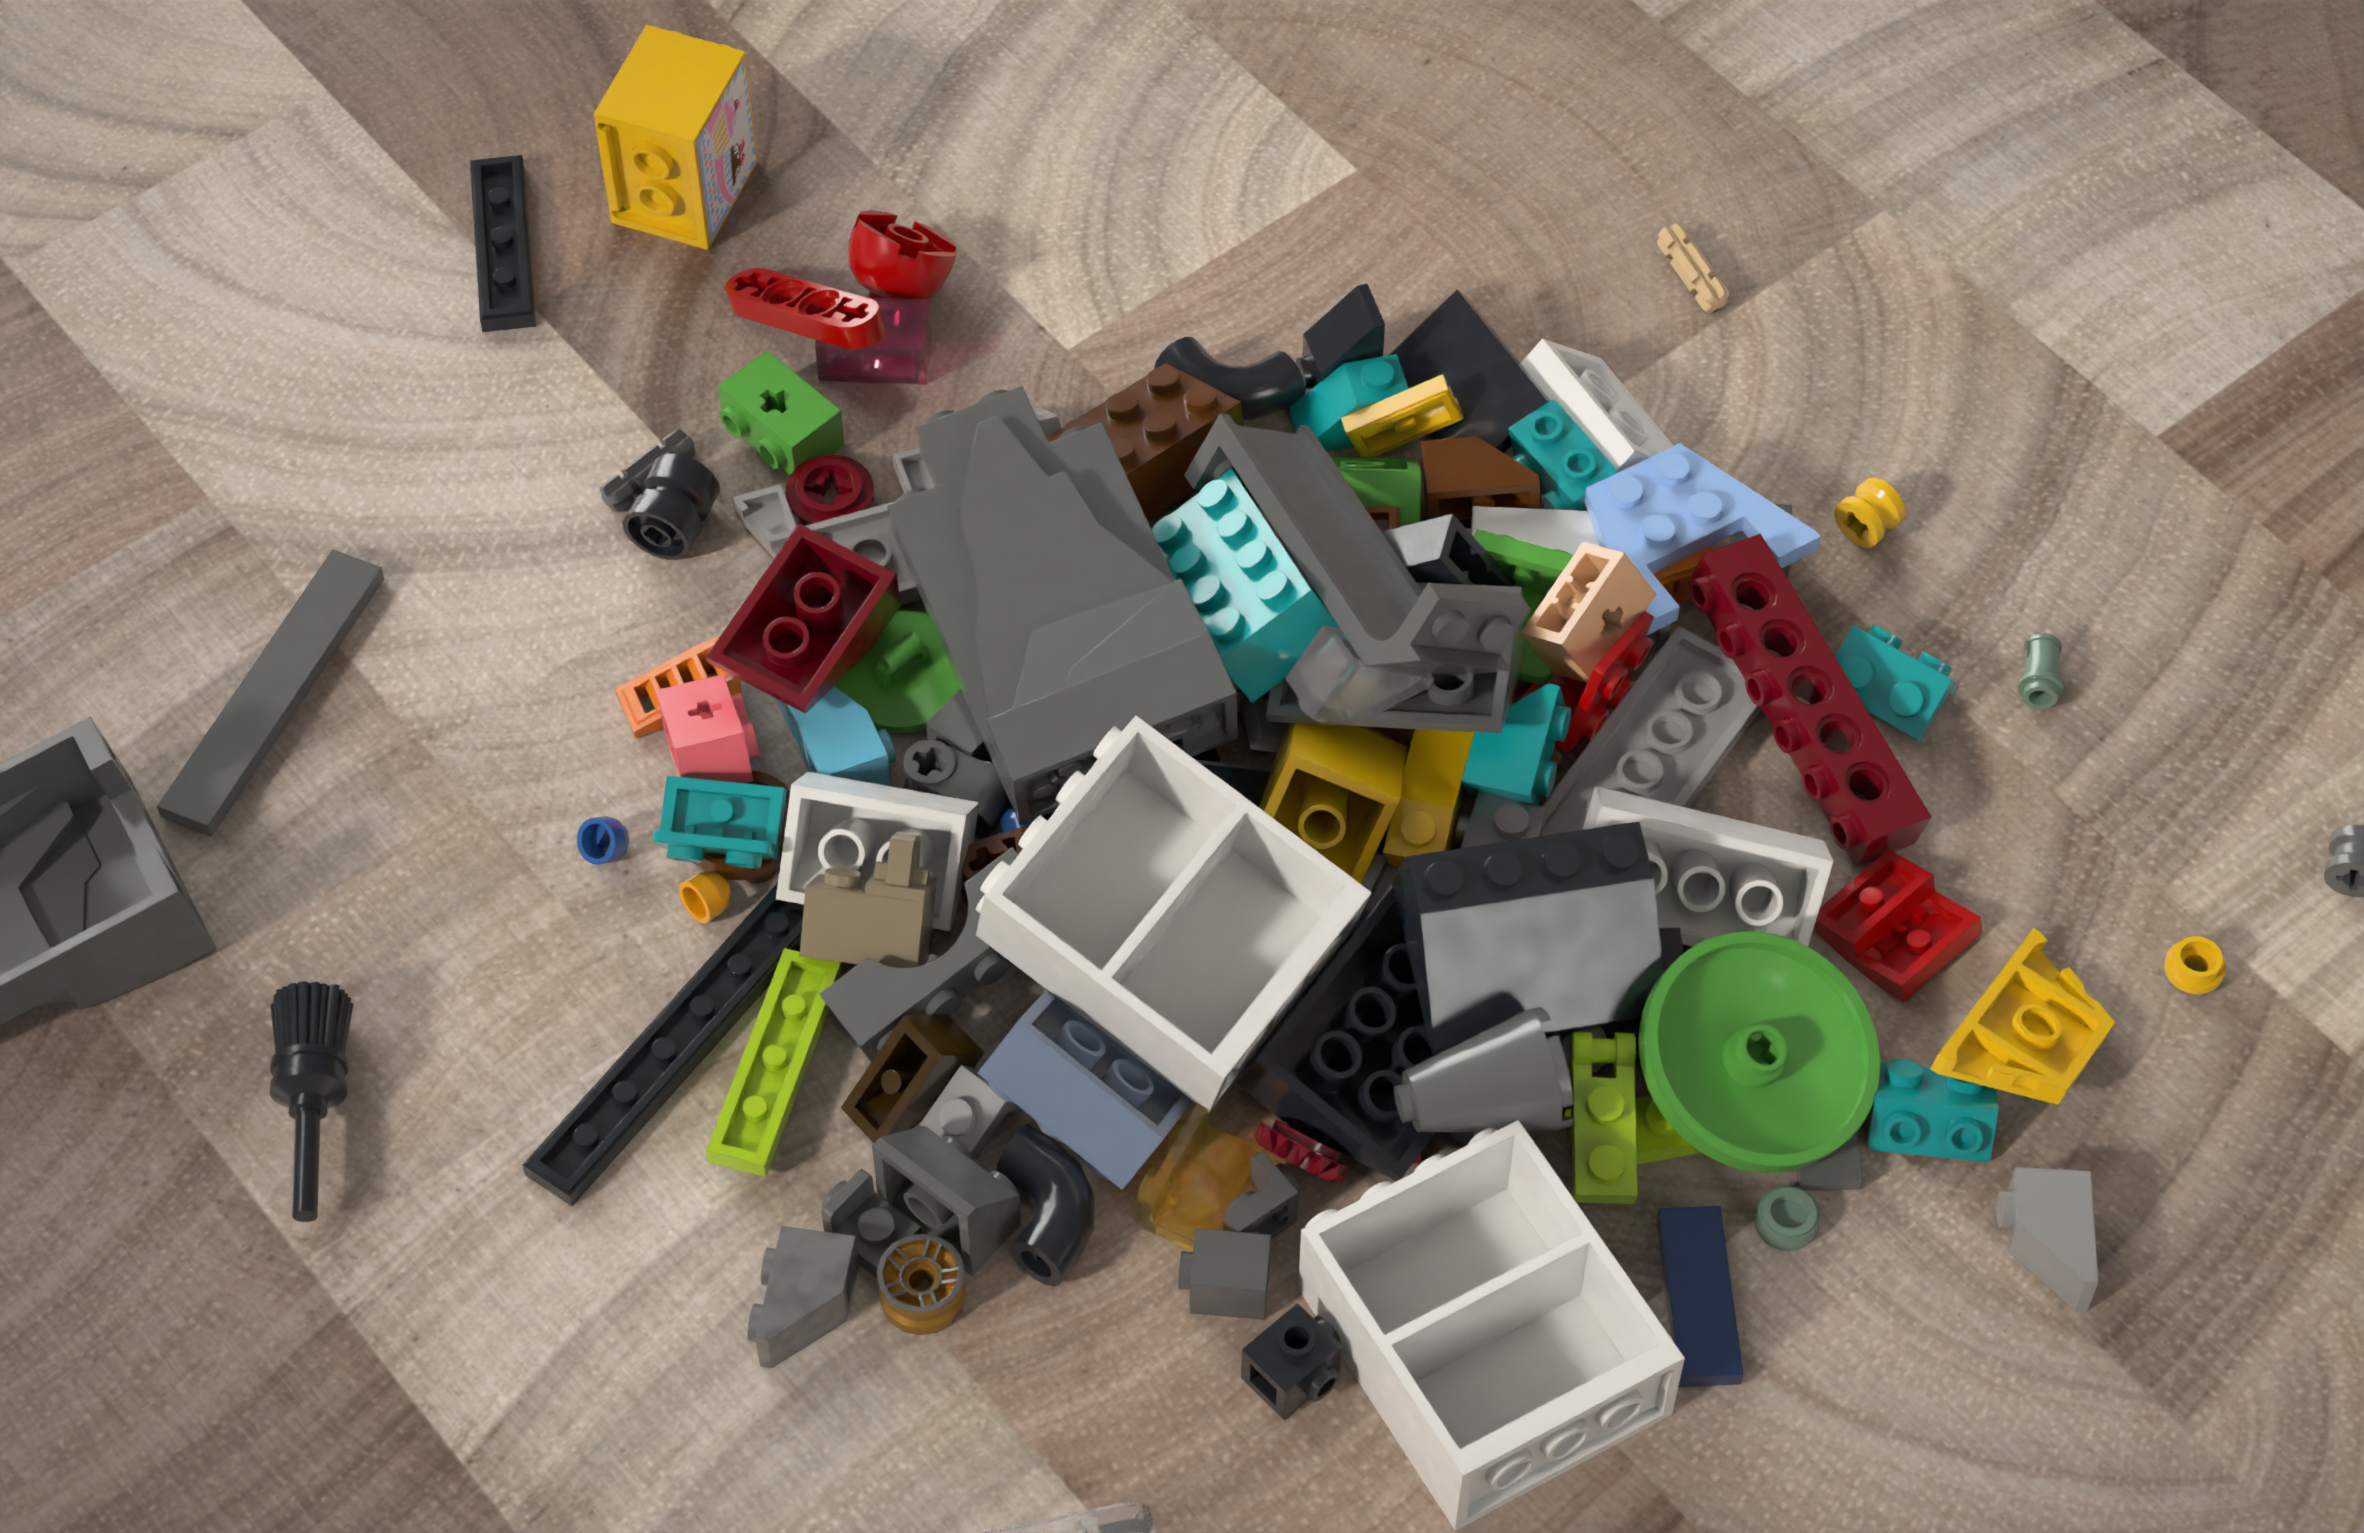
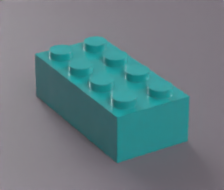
M1232 468L1218 479L1206 484L1197 495L1172 514L1160 519L1151 529L1174 580L1181 579L1229 677L1252 703L1344 634L1246 485Z

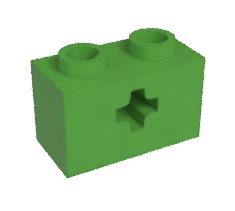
M768 350L718 386L721 406L719 417L725 429L735 438L743 437L757 449L760 457L769 467L773 469L780 468L788 476L803 462L817 456L832 455L845 445L841 410Z

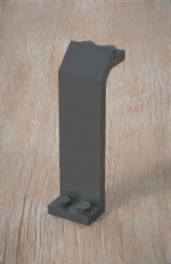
M1219 414L1184 476L1194 490H1201L1209 482L1218 479L1229 469H1233L1246 485L1365 666L1449 675L1512 670L1501 654L1531 610L1520 593L1429 582L1422 592L1309 426L1300 425L1296 433L1293 434L1238 426L1229 414Z

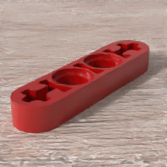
M751 268L741 271L731 277L725 285L727 296L737 316L850 350L864 349L880 341L887 332L878 303L870 298L765 268Z

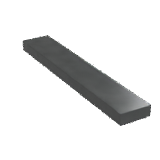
M331 550L158 803L157 809L161 818L210 837L213 835L383 582L382 567L339 551Z

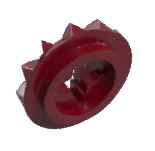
M822 455L803 462L793 470L786 482L785 496L792 514H796L803 526L868 509L870 503L874 501V483L868 470L856 460L841 455ZM831 482H835V489H837L838 495L834 497L833 502L825 504L822 496H825L827 489H830Z
M1276 1119L1273 1126L1260 1122L1254 1134L1259 1146L1326 1181H1342L1349 1166L1339 1161L1342 1152Z

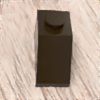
M948 1014L903 1015L841 1106V1109L873 1143L882 1136L912 1129L923 1121L960 1065L975 1068L985 1052Z

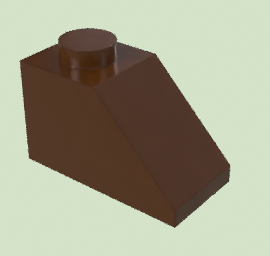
M1467 437L1421 441L1422 480L1427 520L1453 514L1464 526L1471 525L1473 506L1540 509L1539 475L1482 439Z

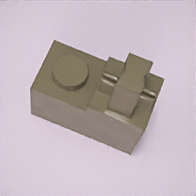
M896 832L895 835H892L887 863L877 861L875 863L874 875L869 880H861V873L856 870L829 868L825 870V874L817 875L807 884L805 888L799 956L859 964L868 957L878 963L894 968H913L924 965L929 960L937 878L930 877V868L919 867L921 835L905 832Z

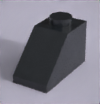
M1367 283L1356 286L1303 334L1302 357L1296 358V365L1303 376L1306 389L1312 390L1344 363L1383 356L1385 322Z

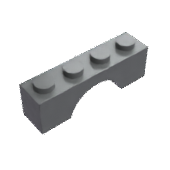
M1013 847L964 883L968 898L966 924L958 940L944 955L928 964L913 968L889 967L867 957L819 994L870 1062L873 1061L903 1015L948 1014L951 1016L960 1007L962 999L979 986L994 983L1008 970L1011 962L976 936L980 913L976 911V907L984 896L980 888L991 871L1001 861L1010 866L1019 855Z

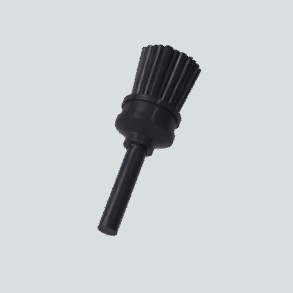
M299 981L298 984L291 983L288 984V987L284 986L282 989H277V993L273 995V1003L270 1005L275 1054L271 1058L270 1071L273 1078L270 1081L269 1093L277 1104L289 1108V1116L295 1119L292 1218L299 1222H311L318 1217L320 1120L327 1116L329 1108L342 1103L348 1093V1084L345 1080L348 1073V1060L345 1056L354 1004L351 1002V998L348 997V993H345L344 989H340V985Z

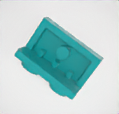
M1555 400L1549 401L1508 428L1514 455L1512 459L1539 475L1540 492L1543 495L1541 498L1546 509L1587 511L1585 505L1586 488L1617 473L1616 468Z
M1853 625L1836 653L1835 658L1870 715L1921 743L1947 697L1951 696L1954 698L1959 689L1954 680L1948 677L1952 668L1925 652L1921 653L1918 660L1898 650L1903 641L1878 626L1872 625L1867 633Z
M667 776L660 830H654L652 842L662 849H668V859L701 863L703 861V853L726 855L725 864L759 869L761 868L762 859L779 860L787 790L784 787Z
M1898 1059L1892 1060L1889 1063L1880 1062V1078L1877 1092L1874 1093L1867 1144L1870 1150L1988 1162L1991 1159L1999 1112L1996 1089L1939 1075L1930 1070L1931 1067H1923L1909 1060Z

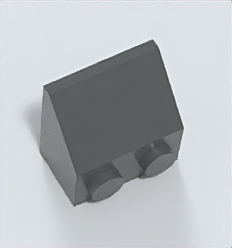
M921 1126L882 1136L872 1145L878 1195L920 1225L921 1234L938 1236L952 1244L963 1259L964 1270L971 1276L980 1269L1021 1225L1019 1193L1014 1184L1002 1173L995 1170L989 1173L972 1161L969 1152L956 1139L950 1136L941 1138L928 1127Z

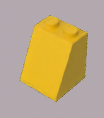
M1289 723L1277 750L1259 808L1361 884L1401 799L1406 746L1358 726Z

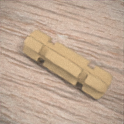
M1674 223L1670 227L1661 229L1657 245L1668 259H1672L1670 264L1692 294H1697L1694 298L1701 308L1708 313L1724 308L1728 303L1729 290L1719 277H1714L1717 273L1698 246L1690 241L1692 238L1684 226Z

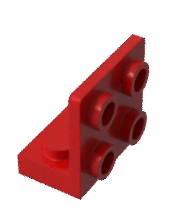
M1646 611L1640 614L1595 665L1587 683L1553 673L1548 683L1560 686L1566 703L1565 706L1571 707V721L1564 742L1556 740V747L1569 754L1584 736L1590 740L1594 739L1609 715L1608 708L1616 709L1628 691L1633 687L1635 681L1630 679L1628 675L1631 669L1636 670L1641 665L1653 644V640L1646 637L1654 619L1653 615ZM1533 683L1519 700L1530 695L1531 693L1535 692L1536 690L1540 689L1548 683Z

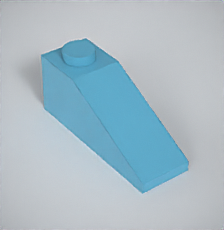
M833 687L806 714L776 699L809 772L891 786L889 764L896 762L895 750L886 729L877 731L865 708L836 687Z

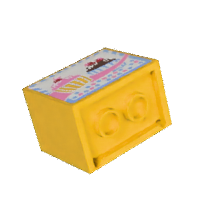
M646 25L594 112L611 223L709 250L758 162L745 51L725 44H717L687 36L677 31H669Z

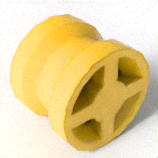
M1875 477L1866 479L1856 488L1855 496L1846 497L1834 510L1835 521L1840 531L1848 540L1862 548H1872L1883 539L1884 529L1895 528L1905 519L1906 515L1904 502L1896 490L1884 480Z

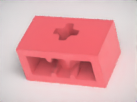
M724 674L656 690L665 737L678 777L735 783L754 781L749 759L759 756L755 732L752 723H748L741 693L730 694Z

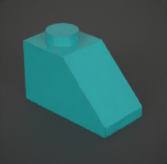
M1397 354L1342 364L1289 408V418L1294 434L1300 425L1309 426L1326 452L1354 447L1345 432L1341 418L1409 389Z

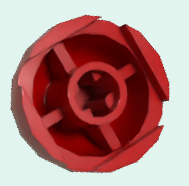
M874 210L860 211L850 234L847 256L849 268L856 280L865 289L870 291L868 298L873 299L878 305L897 309L900 303L914 304L933 297L942 288L953 268L957 253H955L956 245L943 234L919 222L914 221L911 229L895 224L898 215Z

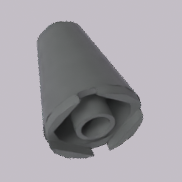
M1542 1007L1528 1009L1403 1071V1084L1394 1086L1395 1103L1401 1121L1403 1123L1412 1121L1417 1132H1481L1487 1128L1499 1130L1517 1120L1520 1121L1526 1131H1559L1571 1127L1574 1118L1562 1115L1563 1107L1574 1105L1570 1075L1559 1036L1546 1038L1540 1024L1551 1021L1548 1012Z

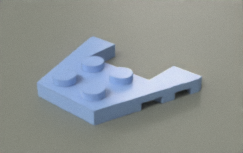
M1680 443L1586 488L1584 502L1599 546L1624 552L1657 594L1646 609V612L1654 616L1647 635L1677 621L1680 608L1653 575L1654 573L1739 531H1743L1748 538L1761 533L1781 568L1818 551L1821 536L1814 529Z

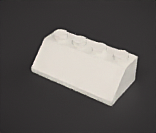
M1595 786L1583 830L1640 822L1654 876L1659 928L1680 927L1682 944L1688 946H1695L1704 940L1722 934L1753 931L1780 935L1808 947L1834 862L1823 840Z

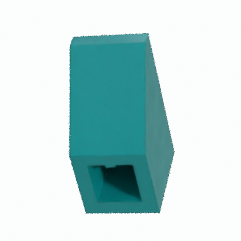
M1548 683L1511 705L1502 733H1474L1462 777V783L1469 798L1476 800L1478 791L1538 806L1541 795L1550 796L1557 771V763L1550 761L1556 740L1565 741L1571 721V707L1565 706L1566 703L1560 686Z

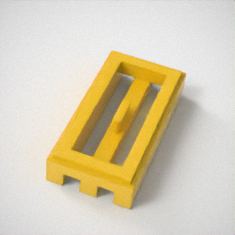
M1442 374L1344 416L1341 420L1347 436L1360 457H1376L1464 419L1459 402L1454 397L1450 386H1448Z

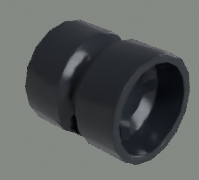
M663 454L655 460L641 486L642 494L636 496L622 524L623 530L630 541L641 550L662 559L678 560L686 557L702 527L701 522L705 521L720 493V486L714 474L700 462L680 454Z

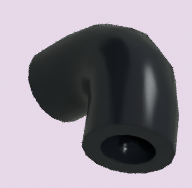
M1184 337L1168 345L1161 352L1154 366V369L1167 363L1240 401L1243 420H1254L1279 412L1296 403L1306 394L1304 379L1298 366L1283 351H1278L1256 363L1246 366H1230L1216 361L1193 337Z
M1026 1124L1016 1132L1005 1147L998 1161L996 1171L1006 1176L1016 1189L1023 1193L1033 1205V1218L1013 1242L1010 1248L1012 1256L1023 1271L1033 1279L1054 1287L1060 1285L1077 1264L1094 1230L1095 1197L1081 1164L1055 1140L1031 1125Z

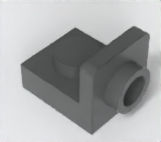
M1259 1151L1251 1156L1250 1184L1255 1191H1246L1231 1202L1223 1214V1231L1271 1235L1272 1239L1297 1222L1300 1188L1294 1175L1284 1164L1278 1163L1275 1165L1264 1151Z
M860 1169L848 1182L843 1180L837 1183L829 1191L822 1204L821 1214L824 1232L856 1236L859 1265L876 1278L880 1258L892 1243L909 1235L921 1234L920 1225L874 1192L873 1178L863 1169Z

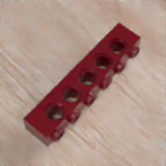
M1761 533L1702 554L1688 583L1692 601L1699 611L1705 612L1716 630L1718 643L1724 655L1735 662L1745 679L1746 691L1751 701L1755 705L1761 706L1770 721L1777 745L1784 753L1790 755L1799 770L1806 794L1811 800L1817 801L1830 823V831L1835 843L1841 849L1847 851L1855 867L1877 859L1888 849L1895 852L1915 844L1932 816ZM1741 604L1748 605V606L1751 607L1753 610L1748 609V608L1742 606ZM1768 650L1777 652L1781 657L1772 654ZM1796 696L1805 699V700L1808 701L1810 704H1806V703H1804V702L1798 700V699L1796 698ZM1823 743L1833 746L1838 752L1830 750ZM1852 791L1862 794L1867 800L1857 797Z

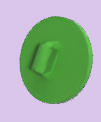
M897 611L873 648L834 686L868 711L876 730L886 729L888 733L897 734L927 730L926 723L960 689L929 614L917 611Z

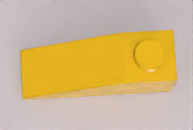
M1415 729L1404 767L1401 799L1390 820L1383 856L1388 857L1387 864L1399 868L1407 856L1451 849L1464 791L1462 777L1475 732Z

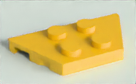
M2033 928L1938 1053L1930 1070L1939 1075L2059 1105L2114 1026L2115 1021L2098 1001L2092 999L2086 993L2084 984L2070 967L2062 969L2061 972L2055 967L2042 951L2048 940L2041 932Z

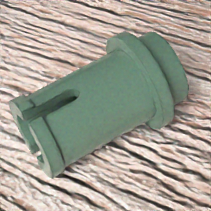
M2038 633L2031 635L2029 641H2025L2024 675L2018 681V692L2028 706L2045 709L2054 706L2064 693V681L2059 676L2062 643L2054 635Z

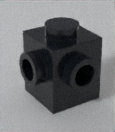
M1297 1303L1242 1349L1241 1378L1283 1420H1286L1309 1399L1313 1402L1323 1399L1338 1383L1340 1379L1342 1348L1340 1337L1326 1319L1319 1315L1313 1318Z

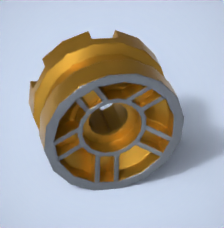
M929 1234L909 1235L892 1243L881 1256L877 1268L881 1310L892 1325L906 1333L916 1335L933 1334L951 1326L952 1319L959 1311L963 1312L967 1298L963 1259L952 1244L941 1237ZM920 1280H928L930 1288L926 1291L914 1289L919 1286Z

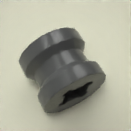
M2364 825L2342 826L2333 831L2330 837L2328 848L2332 858L2327 861L2325 866V883L2332 890L2351 897H2364Z

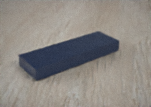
M1721 1206L1659 1208L1657 1226L1671 1336L1673 1342L1685 1358L1678 1387L1740 1385L1744 1374Z

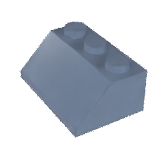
M1047 989L1016 1022L977 1072L989 1082L991 1089L996 1095L1007 1102L1018 1105L1037 1121L1040 1129L1048 1137L1065 1143L1085 1159L1087 1166L1095 1175L1104 1180L1112 1181L1122 1190L1163 1141L1192 1102L1190 1098Z

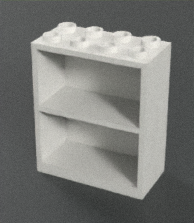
M1135 715L1123 731L1114 726L1104 736L1093 753L1097 761L1086 775L1076 771L1068 779L1056 797V801L1060 805L1048 821L1040 815L1027 828L1018 843L1023 849L1013 863L1009 866L1004 861H1001L985 879L980 888L984 896L976 907V911L980 913L976 936L1209 1113L1353 932L1372 892Z
M1519 1120L1499 1130L1487 1128L1470 1140L1467 1146L1448 1156L1437 1154L1429 1157L1415 1169L1414 1173L1394 1183L1384 1181L1374 1185L1362 1195L1359 1201L1339 1211L1336 1209L1325 1210L1313 1217L1306 1227L1301 1230L1298 1290L1315 1316L1319 1315L1326 1319L1338 1333L1342 1345L1341 1356L1455 1531L1662 1421L1673 1413L1685 1359Z

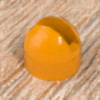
M704 871L682 882L679 885V895L688 913L696 921L705 924L719 916L728 907L730 886L727 880L718 873Z

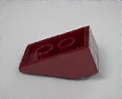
M798 523L709 651L706 661L806 714L873 648L900 608L901 602L897 573Z

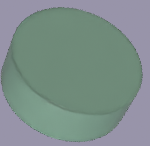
M1795 1186L1775 1187L1765 1193L1759 1202L1755 1220L1756 1228L1761 1238L1774 1248L1785 1251L1801 1249L1807 1246L1816 1235L1820 1221L1819 1206L1816 1200L1801 1188Z

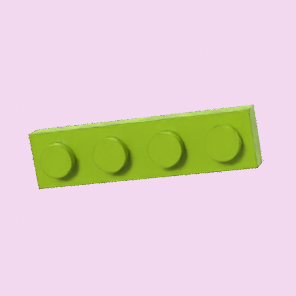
M784 948L706 1149L708 1163L767 1177L830 1010L819 994L842 977L841 962L799 956V951Z

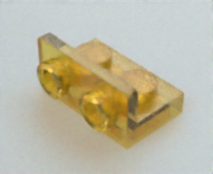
M1197 1104L1187 1122L1179 1119L1172 1128L1165 1146V1153L1168 1155L1160 1169L1150 1168L1140 1185L1137 1202L1142 1203V1229L1193 1251L1196 1228L1223 1231V1214L1231 1202L1246 1192L1251 1185V1156L1261 1150L1264 1151V1149L1209 1125L1208 1108Z

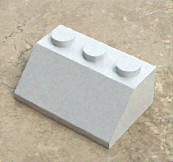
M1541 339L1521 362V365L1547 397L1558 402L1616 468L1617 473L1673 446L1601 358Z
M806 772L791 784L776 900L804 904L806 885L817 875L825 874V870L829 868L856 870L861 873V880H869L874 875L875 863L877 861L887 863L892 835H895L896 832L920 834L919 867L930 868V877L937 878L932 928L950 931L963 890V863L968 846L974 843L979 802Z

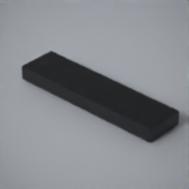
M523 156L470 160L479 314L482 332L536 327Z

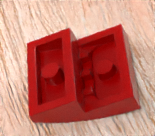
M1888 849L1819 908L1814 929L1840 956L1864 976L1904 1003L1982 934V923L1979 915L1936 892L1934 875Z

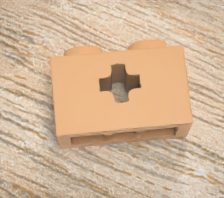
M1583 542L1529 619L1521 634L1554 674L1587 683L1595 665L1640 614L1646 611L1657 594L1624 552Z

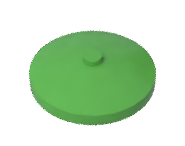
M1753 931L1732 932L1704 940L1683 953L1661 975L1653 986L1642 1012L1638 1040L1639 1057L1647 1087L1655 1104L1672 1128L1698 1151L1720 1163L1756 1173H1782L1805 1168L1826 1158L1848 1141L1864 1122L1873 1105L1874 1093L1877 1092L1880 1078V1052L1871 1016L1862 998L1845 975L1822 955L1797 941L1780 935Z

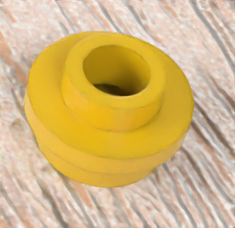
M2191 936L2177 942L2169 949L2164 962V970L2167 978L2176 988L2189 994L2201 995L2210 993L2220 986L2226 973V963L2220 948L2213 941L2201 936ZM2187 965L2197 966L2202 972L2191 970Z

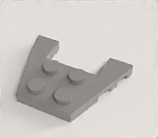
M919 447L893 454L894 469L904 493L916 488L930 489L935 487ZM781 484L734 496L733 504L737 518L771 556L775 558L796 527ZM891 503L805 526L897 573L901 605L922 599L891 528L887 505Z

